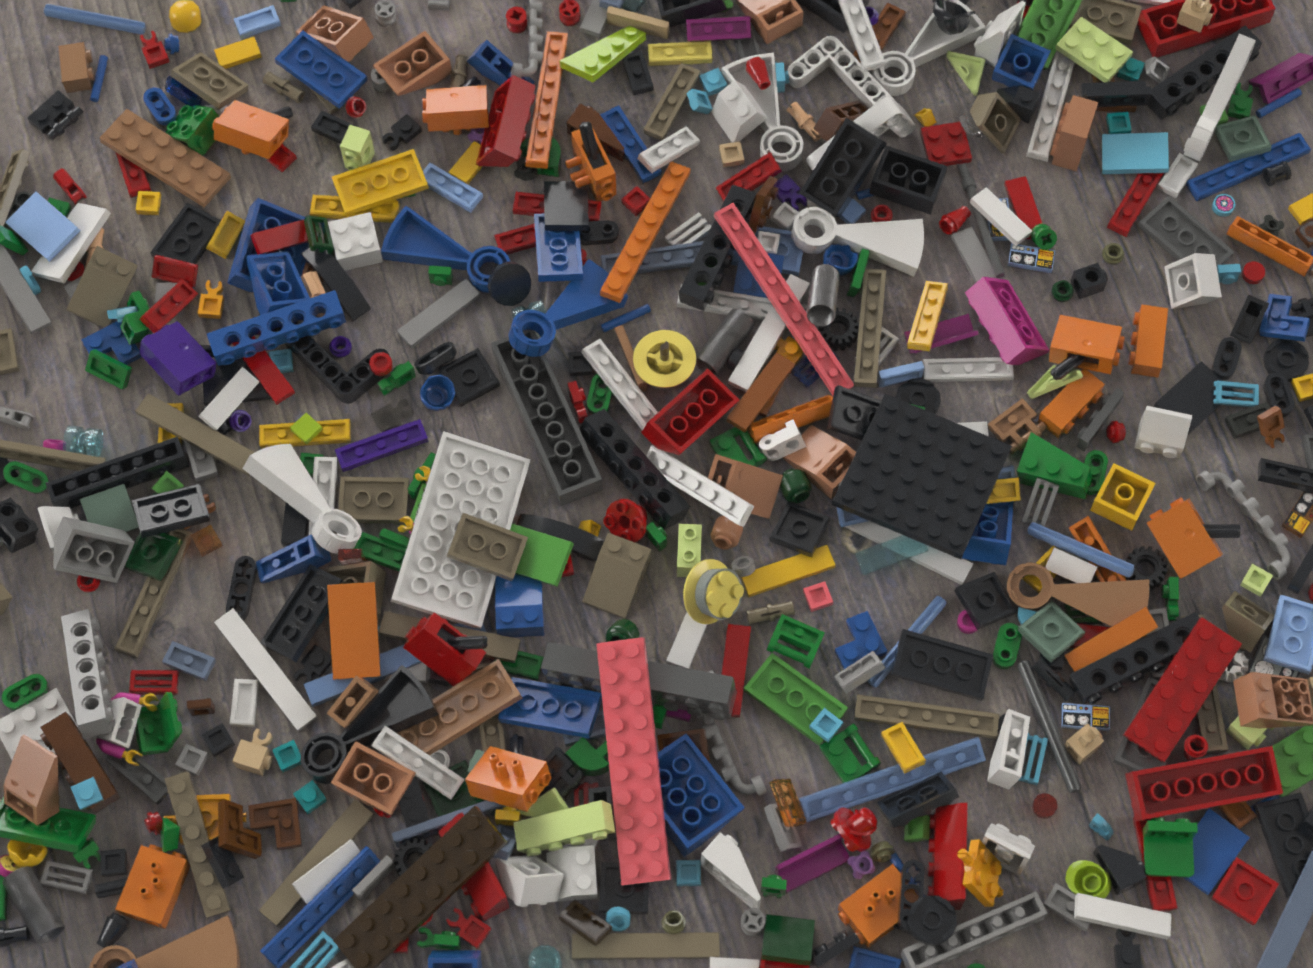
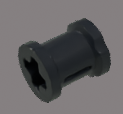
M1285 161L1280 162L1275 167H1266L1262 170L1263 179L1269 187L1273 186L1277 181L1291 179L1292 175L1291 169Z

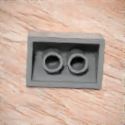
M63 516L54 536L53 568L62 572L117 583L135 542L125 530Z

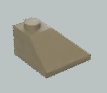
M997 92L980 94L977 96L970 113L976 126L1001 153H1005L1021 118Z
M1237 591L1232 593L1222 607L1229 635L1242 643L1240 649L1251 652L1273 620L1274 615Z

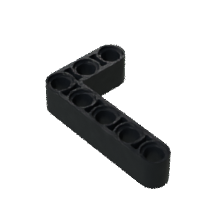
M309 335L299 338V340L293 343H284L343 403L350 404L355 402L385 377L375 375L371 371L369 364L371 357L376 353L384 352L389 355L388 351L383 348L373 350L346 372ZM302 344H308L305 348H299ZM322 359L319 363H314V360ZM331 373L337 374L335 377H328ZM362 374H369L366 378H359ZM345 388H352L349 392H342Z

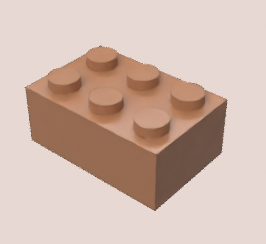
M1075 95L1072 96L1070 103L1066 102L1050 155L1054 156L1052 165L1077 172L1098 102Z

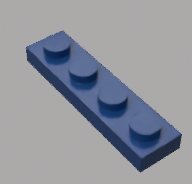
M618 105L600 114L623 145L625 158L642 184L661 175V169L651 173L638 160L639 154L647 150V147L620 106Z

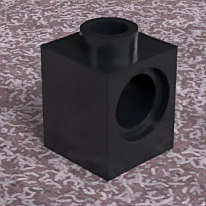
M1099 263L1075 270L1071 278V283L1079 299L1103 292L1108 281L1107 273L1104 269H1101ZM1087 279H1093L1095 282H1090Z

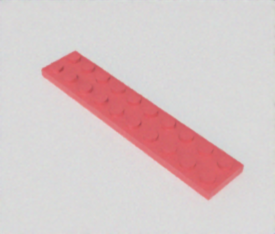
M645 638L596 643L621 884L624 886L671 880Z

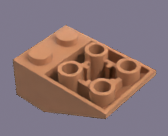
M735 0L746 16H750L751 24H753L766 44L803 25L804 12L795 0Z
M811 425L802 434L806 447L783 457V459L795 469L802 470L808 480L832 500L839 489V483L846 475L856 451L846 443Z
M715 454L708 478L752 504L754 508L751 514L770 519L783 475Z
M1250 672L1233 681L1240 726L1277 728L1313 725V709L1307 679Z
M22 735L3 785L4 803L34 824L39 825L59 812L58 758L52 751L47 750L37 741Z

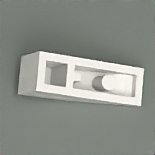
M1010 709L1007 710L990 761L987 782L1010 789L1021 778L1030 722L1029 716Z

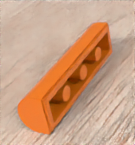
M1239 216L1236 217L1226 233L1231 238L1304 277L1313 264L1312 255Z
M826 395L757 420L748 429L750 436L756 444L760 442L762 437L768 434H775L786 428L785 423L792 419L797 427L800 428L830 416L833 397Z
M1089 516L1069 527L1075 540L1112 555ZM1088 561L1090 564L1097 566L1095 574L1100 582L1127 581L1125 576Z

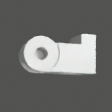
M793 419L785 423L786 428L775 434H768L760 440L759 447L767 457V460L775 461L806 447Z

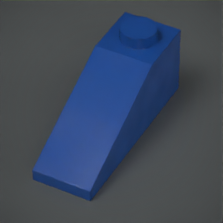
M488 40L481 43L466 61L481 75L500 86L511 77L513 62ZM521 77V79L527 82L535 83L530 77Z
M310 534L256 561L260 583H267L304 573L310 564L319 568L332 560L330 552L322 548L316 542L313 535Z

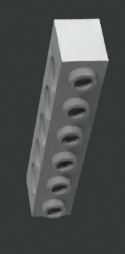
M89 609L61 616L77 726L83 739L112 732L111 722L114 721L112 708L108 707V703L111 702V696L108 688L105 689V685L108 684V678L105 670H102V667L106 666L103 653L99 651L100 648H103L100 635L96 633V631L100 630L97 617H92Z
M1037 891L957 925L953 935L945 943L932 946L918 942L903 949L900 956L906 968H935L1044 920L1048 913Z

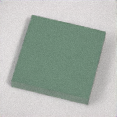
M1255 115L1217 125L1214 131L1229 162L1270 152L1272 148Z
M125 484L80 499L87 521L90 523L121 529L126 532L139 528Z
M1052 600L1018 628V631L1050 662H1053L1085 634V631Z

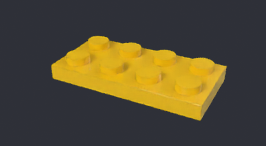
M414 149L332 176L333 184L346 217L429 189Z

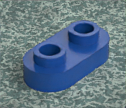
M156 87L146 90L143 100L157 123L167 126L170 122L175 121L177 117L175 108L165 93Z

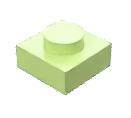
M1252 564L1240 586L1261 597L1273 575Z

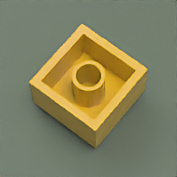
M1113 463L1090 511L1132 531L1156 483Z

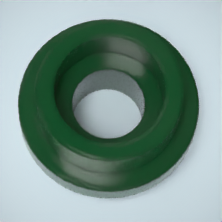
M1065 280L1056 282L1051 289L1053 298L1059 302L1069 301L1074 293L1072 285ZM1063 290L1066 294H1061L1058 291Z

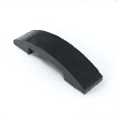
M310 248L301 253V256L313 271H317L331 291H336L341 307L352 321H355L371 310L360 290L332 254L327 253V250H324L323 253L319 252L317 248L315 252L310 251Z
M520 514L516 523L518 526L572 542L574 544L572 552L577 553V557L593 562L597 561L605 541L577 527L541 516Z

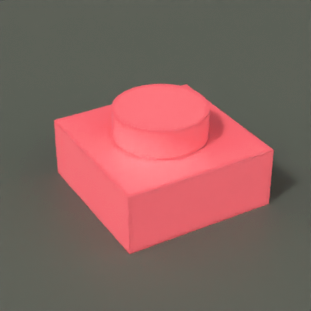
M825 581L803 588V593L811 612L833 605V600Z

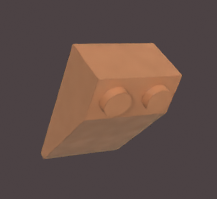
M325 5L296 31L297 35L305 31L347 62L352 61L354 56L374 38L364 18Z
M423 31L373 65L374 69L397 96L435 85L450 75L452 71L450 59L426 31Z
M355 741L331 784L352 798L392 815L416 773Z

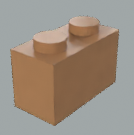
M84 42L58 46L62 83L66 92L71 93L92 89L91 81L95 80L93 68H90V63L93 62L91 50H87Z
M355 676L327 714L342 727L347 728L379 690L366 679Z

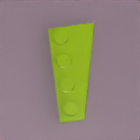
M629 25L560 60V68L590 82H595L646 40V32Z

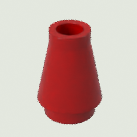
M754 57L748 60L746 72L760 90L767 89L771 82L765 61L761 57Z
M962 206L943 215L939 221L941 230L947 235L956 233L971 216V212L966 206Z
M1200 735L1187 737L1184 743V756L1187 760H1196L1207 753L1208 743L1204 737Z

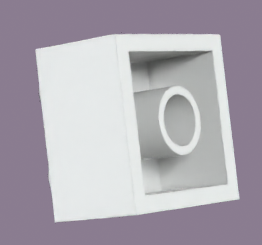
M371 212L328 222L337 261L345 271L383 262Z

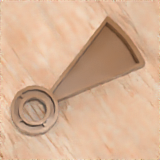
M1029 562L1018 565L1009 574L1007 591L1011 600L1021 608L1030 610L1041 608L1053 597L1112 627L1142 608H1148L1149 579L1054 584L1050 572L1044 566ZM1034 575L1041 580L1042 589L1037 596L1026 597L1020 592L1019 584L1025 576Z
M227 915L139 958L123 946H107L95 954L89 968H108L114 962L126 963L135 959L138 968H240V952L234 926Z

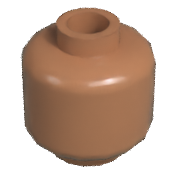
M720 516L713 525L710 537L716 547L728 550L736 547L739 543L743 527L725 516Z

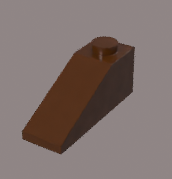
M860 100L828 107L819 118L814 129L823 140L828 141L836 135L846 118L854 121L869 108Z
M579 103L566 122L567 134L571 135V132L578 130L582 122H590L605 153L623 162L625 159L624 147L593 107Z

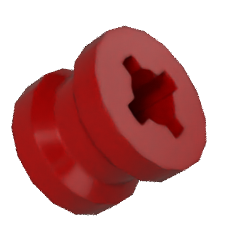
M564 0L559 5L561 23L565 26L578 24L581 18L578 2L575 0Z
M516 6L506 12V23L510 32L518 34L527 29V14L523 8Z

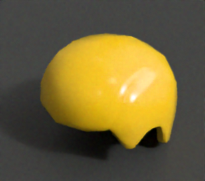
M180 0L173 3L170 7V23L178 32H191L201 25V11L194 1Z
M12 839L7 844L11 860L19 867L38 865L44 860L48 852V848L45 846Z

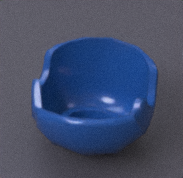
M830 245L823 253V263L834 266L840 276L847 275L857 265L858 253H853L849 245Z
M443 375L428 377L420 390L421 402L427 409L433 411L446 409L455 397L454 384L448 377Z

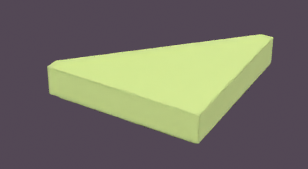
M947 51V59L972 94L977 96L986 59Z
M1053 365L1028 390L1027 394L1031 399L1081 379L1083 374L1080 370L1074 369L1061 380H1054L1051 370L1056 366Z
M554 787L539 796L527 812L518 811L522 815L536 817L568 809V806Z

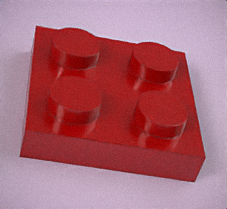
M963 121L921 127L920 134L928 160L945 166L970 163L972 161Z
M1236 857L1211 897V900L1254 926L1279 883Z

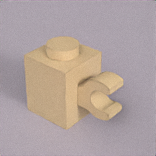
M1186 0L1176 23L1201 32L1204 25H1209L1213 16L1210 13L1212 7L1210 0Z
M1087 723L1066 741L1065 747L1068 754L1080 765L1102 746L1104 740L1099 730Z
M256 729L253 733L252 742L240 740L232 762L238 769L263 776L265 770H269L273 759L268 747H265L272 742V734L268 732L267 737L260 740L261 731Z

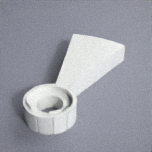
M946 0L961 5L967 12L972 11L959 0ZM932 13L905 53L900 51L882 53L886 62L885 66L873 69L872 76L891 96L905 94L913 85L916 67L946 54L947 51H952L968 44L979 36L983 37L986 26L976 14L970 15L969 25L962 33L949 35L938 27L937 22H935L937 18ZM889 67H897L903 72V75L892 78L886 75L884 70Z
M1242 34L1238 35L1208 103L1191 137L1186 141L1183 155L1199 162L1202 159L1226 105L1247 65L1256 40Z
M774 53L749 56L722 67V75L727 84L729 85L736 80L745 85L767 117L760 124L761 128L765 131L760 142V156L763 157L771 152L782 172L794 169L802 160L803 139L795 129L788 126H780ZM761 57L765 61L771 82L767 89L760 90L746 72V63L751 58ZM777 142H786L792 148L786 153H778L773 150L772 146Z
M809 207L801 210L795 217L791 229V237L794 244L800 250L810 254L825 252L832 243L842 246L849 245L851 251L858 254L863 248L869 250L868 258L914 277L922 257L924 227L923 219L837 225L835 218L826 210L819 207ZM808 225H816L821 228L823 235L819 238L809 237L805 233L804 228Z
M291 444L266 447L249 456L242 469L313 522L312 535L322 548L340 555L352 552L362 534L359 523L344 511L330 509Z

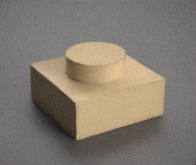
M740 141L719 145L723 168L744 164V155Z

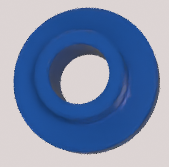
M172 33L168 34V38H164L165 51H169L170 55L179 52L178 35H173Z

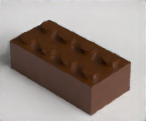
M67 712L62 713L40 727L43 731L40 737L47 748L49 747L50 750L54 749L56 752L58 766L62 770L66 769L69 773L65 778L70 786H74L92 777L95 778L104 800L85 808L87 811L91 809L97 813L121 798L88 743L83 739L72 717Z

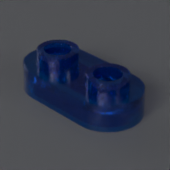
M167 77L165 89L169 94L179 99L185 105L199 106L202 104L203 98L173 77Z

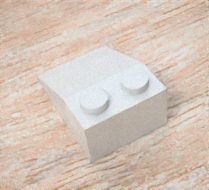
M1021 1L998 14L994 21H990L985 28L986 33L983 37L979 36L974 44L976 48L974 57L986 59L985 63L994 68L996 67L1010 35H1016L1021 26L1026 2Z
M991 823L982 843L1001 862L1002 868L1020 877L1032 855L1035 845L1031 844V840L1022 835L1017 837L1010 833L1007 827Z
M720 832L702 852L701 866L750 908L759 909L761 897L739 847H737V841L730 835L724 836Z

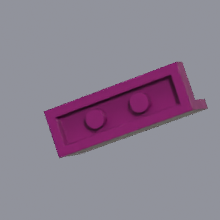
M750 16L686 20L687 42L751 39Z
M1298 53L1250 79L1249 84L1259 87L1263 103L1269 104L1313 79V56Z
M969 314L938 322L931 349L979 335L978 330L973 331ZM911 330L904 332L907 343ZM909 349L910 354L921 352V350Z
M840 833L776 866L775 874L781 876L782 880H787L786 894L848 863L850 856L842 843L843 837Z

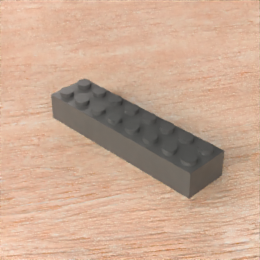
M534 330L522 331L527 338L532 340L538 339ZM509 337L492 342L493 356L560 506L603 490L600 473L546 355L530 357L520 354L511 346Z
M552 642L547 643L541 666L547 683L601 693L597 651ZM648 661L652 707L657 704L664 706L669 711L681 709L695 716L706 714L716 720L731 719L737 694L734 677Z

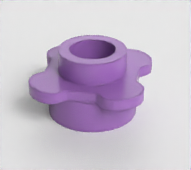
M485 128L471 129L468 139L481 145Z
M867 851L861 852L858 856H850L848 858V864L852 867L853 877L856 879H861L863 875L872 874L875 871V866Z

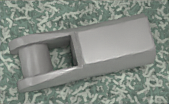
M0 406V422L23 430L30 429L29 424L31 420H34V415Z

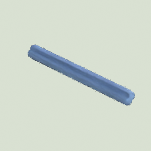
M46 4L44 8L45 16L136 34H144L146 30L145 23L141 21Z
M1032 522L1028 527L1029 535L1123 576L1131 577L1134 572L1133 564L1040 524Z
M936 596L908 630L922 634L946 606V601L942 597ZM898 642L881 661L885 669L867 681L873 687H878L892 670Z

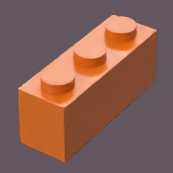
M1141 304L1139 312L1134 313L1133 325H1136V332H1132L1130 342L1131 345H1134V351H1130L1128 365H1132L1131 374L1158 378L1162 369L1168 308Z
M1086 369L1081 370L1083 374L1081 379L1069 383L1040 413L1038 423L1044 422L1047 430L1058 439L1063 433L1067 435L1074 428V422L1078 418L1083 419L1090 410L1088 407L1092 403L1097 404L1104 395L1102 391L1105 384Z

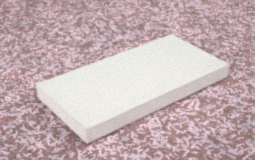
M77 203L67 219L76 225L80 232L50 262L41 256L32 269V274L36 277L65 283L111 213L105 208Z

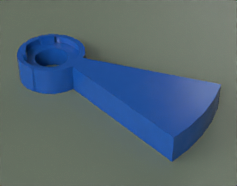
M407 206L401 210L391 224L381 248L383 260L466 270L470 283L477 290L479 289V291L489 293L488 279L490 275L482 274L479 271L480 267L486 262H494L498 265L510 262L509 256L502 249L494 246H484L471 253Z
M588 259L583 265V280L571 281L546 313L536 310H525L514 317L508 333L509 342L520 354L530 357L544 355L551 348L557 329L625 307L628 295H624L621 303L600 296V290L609 274L599 265ZM534 330L541 338L537 340L529 339L522 331Z

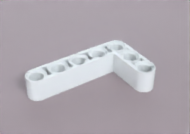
M834 36L823 38L795 60L788 68L789 84L794 88L805 86L827 67H830L868 108H871L885 97L893 98L868 71H864L862 64ZM828 47H833L835 50L827 51L825 49ZM811 60H817V61H818L817 64H811V63H809V62H810ZM847 62L849 65L841 66L839 63ZM801 73L802 76L794 77L793 74ZM861 77L863 79L861 81H855L853 78ZM873 91L877 94L875 96H869L867 93Z
M889 96L878 101L854 120V122L877 137L889 128L899 137H905L916 128V125L905 109ZM834 136L807 157L806 163L812 171Z

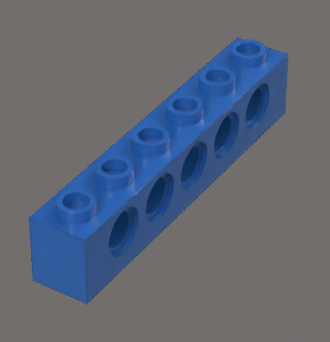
M334 290L206 334L218 366L222 364L229 365L237 359L252 357L263 350H273L278 345L293 343L299 340V338L308 335H317L320 331L328 328H337L346 323V319L337 293ZM319 313H324V314H325V315L322 316V317H319V318L316 317V315L319 314ZM296 321H303V323L299 325L294 324ZM275 328H282L279 332H273ZM255 335H261L258 339H251ZM234 342H239L237 346H230Z

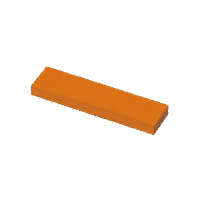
M1144 607L1066 653L1064 656L1075 672L1133 643L1159 626L1147 607Z

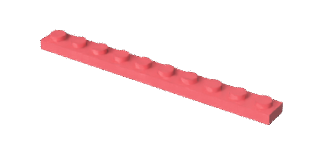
M731 203L715 212L714 218L832 396L834 395L835 387L838 385L852 389L854 383L816 326L808 320L806 311L735 204Z

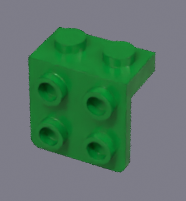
M187 104L180 109L176 120L168 124L165 133L178 141L186 142L192 150L204 156L216 141L214 140L212 125L214 120L219 118V115L211 107Z
M172 692L164 694L156 705L158 708L156 711H149L146 707H141L135 732L139 752L142 755L167 753L182 734L181 721H178L176 714L178 709L177 700L173 698Z
M1152 818L1151 821L1145 824L1143 827L1145 874L1147 876L1190 878L1194 875L1193 838L1198 832L1197 823H1192L1189 819H1176L1175 822H1167L1164 818Z

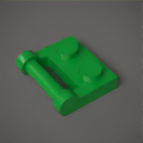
M735 426L709 440V444L715 454L756 467L767 461V457L764 453L760 452L748 431L744 433ZM739 435L753 456V459L749 461L734 439Z
M782 614L766 651L771 653L775 651L803 663L804 667L810 669L825 632ZM782 640L809 653L805 655L777 642Z
M855 724L848 726L844 731L832 737L829 742H824L819 746L820 751L842 783L862 777L881 764L879 758L874 757L859 735V729ZM851 738L867 763L861 766L846 744V739Z

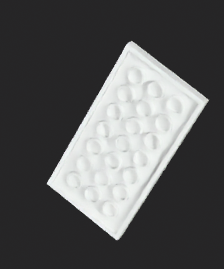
M443 431L390 602L428 614L435 612L441 618L481 629L496 575L446 556L462 513L510 530L531 459Z

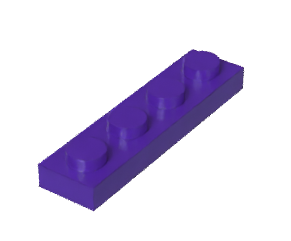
M421 419L337 448L335 452L341 469L345 472L429 441Z

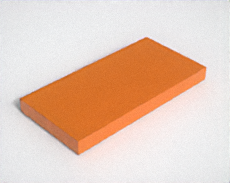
M375 582L327 585L333 679H348L355 676L362 678L380 677L381 666Z

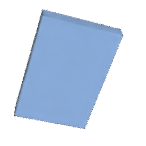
M35 192L5 222L49 262L80 232L76 225L38 192Z
M1284 595L1279 596L1263 661L1308 675L1311 673L1313 666V604Z

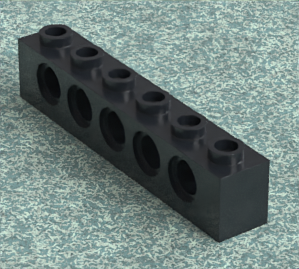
M1246 25L1153 87L1147 106L1161 120L1166 116H1173L1184 104L1186 106L1189 105L1200 93L1205 94L1218 81L1239 34L1256 40L1248 60L1250 62L1259 56L1262 42Z
M732 184L720 210L734 203L737 209L742 212L741 215L749 225L757 193ZM716 219L679 290V302L702 311L705 310L707 304L711 305L715 296L714 290L716 286L719 287L724 277L723 272L725 268L728 269L733 259L731 255L736 250ZM717 247H724V249H721V250L716 249V248H717ZM711 264L715 265V267L713 268L707 266ZM701 282L707 283L704 286L698 285Z
M603 409L586 417L580 427L584 440L610 468L611 472L624 484L625 488L633 494L639 504L647 510L654 521L664 530L682 521L691 506L610 414Z
M174 437L46 482V487L54 507H70L71 509L82 505L80 499L122 484H125L127 489L159 478L166 471L173 473L187 468L189 465L178 437Z
M1197 612L1071 673L1069 682L1073 689L1076 690L1081 703L1086 704L1089 702L1094 704L1103 698L1102 695L1108 692L1111 694L1116 693L1123 688L1124 684L1130 681L1136 683L1145 677L1144 674L1150 671L1156 673L1162 670L1166 663L1173 660L1183 644L1178 642L1176 637L1181 635L1188 637L1200 619ZM1164 646L1168 652L1160 654L1155 648ZM1142 656L1147 662L1145 664H1138L1134 658ZM1115 667H1122L1126 673L1118 675L1113 669ZM1100 677L1105 683L1103 685H1096L1092 679Z

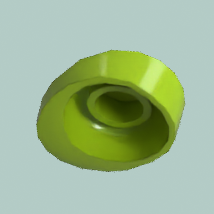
M1078 860L1068 867L1065 880L1073 894L1081 893L1103 899L1108 896L1111 891L1112 882L1108 873L1101 866L1091 861Z

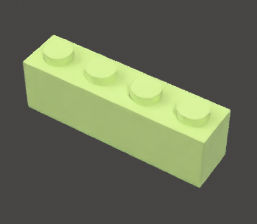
M603 800L513 822L517 851L526 853L527 856L540 855L541 851L546 849L557 851L563 849V845L570 843L573 846L585 843V840L591 838L593 840L605 839L607 834L615 833L611 804Z

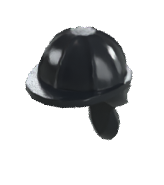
M932 0L934 3L933 13L937 18L935 22H937L938 27L944 33L949 35L962 33L969 25L970 15L976 14L975 11L967 12L961 5L946 0Z

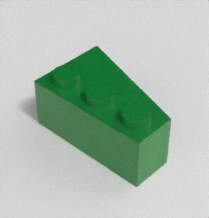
M1030 433L1017 469L1019 484L1034 487L1038 477L1058 484L1057 493L1086 499L1092 482L1090 467L1034 433ZM1040 484L1039 488L1043 489L1044 485Z

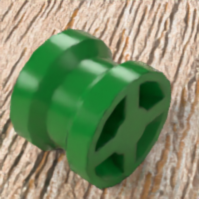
M1042 223L1032 229L1031 239L1040 249L1048 250L1056 244L1057 235L1047 224Z

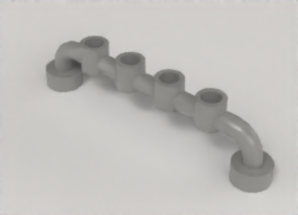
M529 0L528 3L529 67L522 68V64L513 63L511 76L515 75L519 78L529 77L537 71L538 64H542L543 52L537 49V47H542L543 35L537 34V31L542 29L543 20L542 18H537V14L541 15L542 2H537V0Z
M1206 470L1196 475V482L1204 491L1215 486V481H1220L1225 486L1227 494L1231 498H1235L1239 503L1242 513L1251 518L1255 529L1259 533H1263L1268 539L1270 548L1278 552L1282 558V561L1275 560L1267 566L1268 573L1272 574V578L1276 581L1287 575L1286 569L1291 563V555L1285 547L1288 545V539L1283 533L1276 535L1271 530L1274 522L1268 515L1263 517L1259 515L1256 510L1260 506L1255 498L1251 497L1247 500L1242 494L1245 491L1242 481L1237 479L1233 482L1224 473H1209Z
M706 714L697 716L698 719L703 717L706 724L702 726V729L705 728L707 740L712 738L715 744L711 750L716 761L722 760L724 768L720 770L725 781H731L734 788L743 794L757 793L758 796L767 793L760 775L751 778L752 784L746 785L742 783L714 719Z

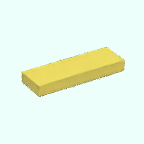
M711 41L648 44L649 66L712 63Z

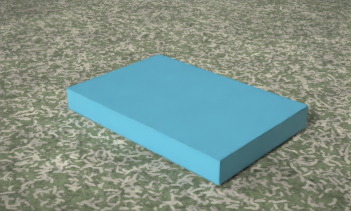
M1168 132L1102 134V174L1169 173Z

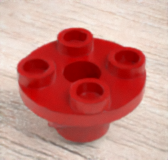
M618 499L609 505L603 522L611 534L635 543L645 535L648 514L641 505L629 499Z
M865 807L860 810L855 809V813L847 808H840L834 813L831 825L843 837L844 844L849 851L854 852L857 850L864 852L871 846L870 834L877 829V818L870 809Z

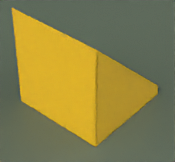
M923 108L914 114L924 127L937 123L931 109Z
M583 520L580 522L579 529L598 537L601 525L593 520Z

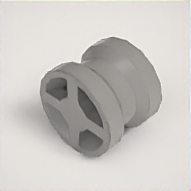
M381 0L375 4L376 22L384 27L392 25L396 21L395 5L389 0Z
M373 69L371 72L373 88L381 93L390 91V86L383 78L378 79L381 76Z
M756 908L747 909L741 917L742 931L748 936L761 934L765 927L764 914Z

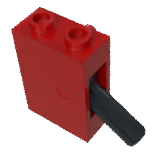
M433 612L428 618L424 616L416 627L413 626L405 636L408 640L403 648L454 687L476 670L486 654L483 649L488 646V639L486 636H467L462 634L449 624L446 619Z

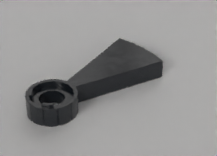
M401 665L340 736L325 732L310 738L301 751V764L314 781L330 784L355 741L368 746L375 741L384 726L398 733L439 714L420 681L407 668ZM327 749L335 750V755L330 763L326 765L316 764L317 757L322 751Z

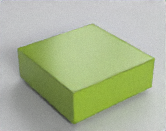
M305 413L290 427L291 431L306 445L323 430L322 426L308 413Z

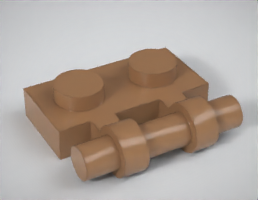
M1023 398L988 423V429L999 441L1005 442L1007 439L1012 441L1010 454L1022 451L1025 448L1031 432L1040 437L1042 432L1047 429V426L1044 422H1040L1037 425L1032 422L1037 417V413ZM1025 427L1028 432L1020 437L1017 432Z

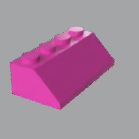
M983 276L965 292L969 299V305L978 314L979 322L986 328L989 333V339L996 345L1003 362L1010 365H1021L1050 351L1008 280Z

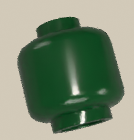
M799 469L784 471L779 488L784 498L796 504L807 500L812 486L806 474Z
M619 619L607 630L605 639L606 642L639 638L640 633L636 624L631 620Z

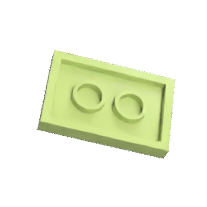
M1083 17L1078 19L1055 47L1057 51L1103 82H1109L1130 59L1133 53L1132 50Z

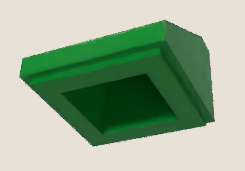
M166 817L163 818L161 832L163 852L178 849L180 826Z

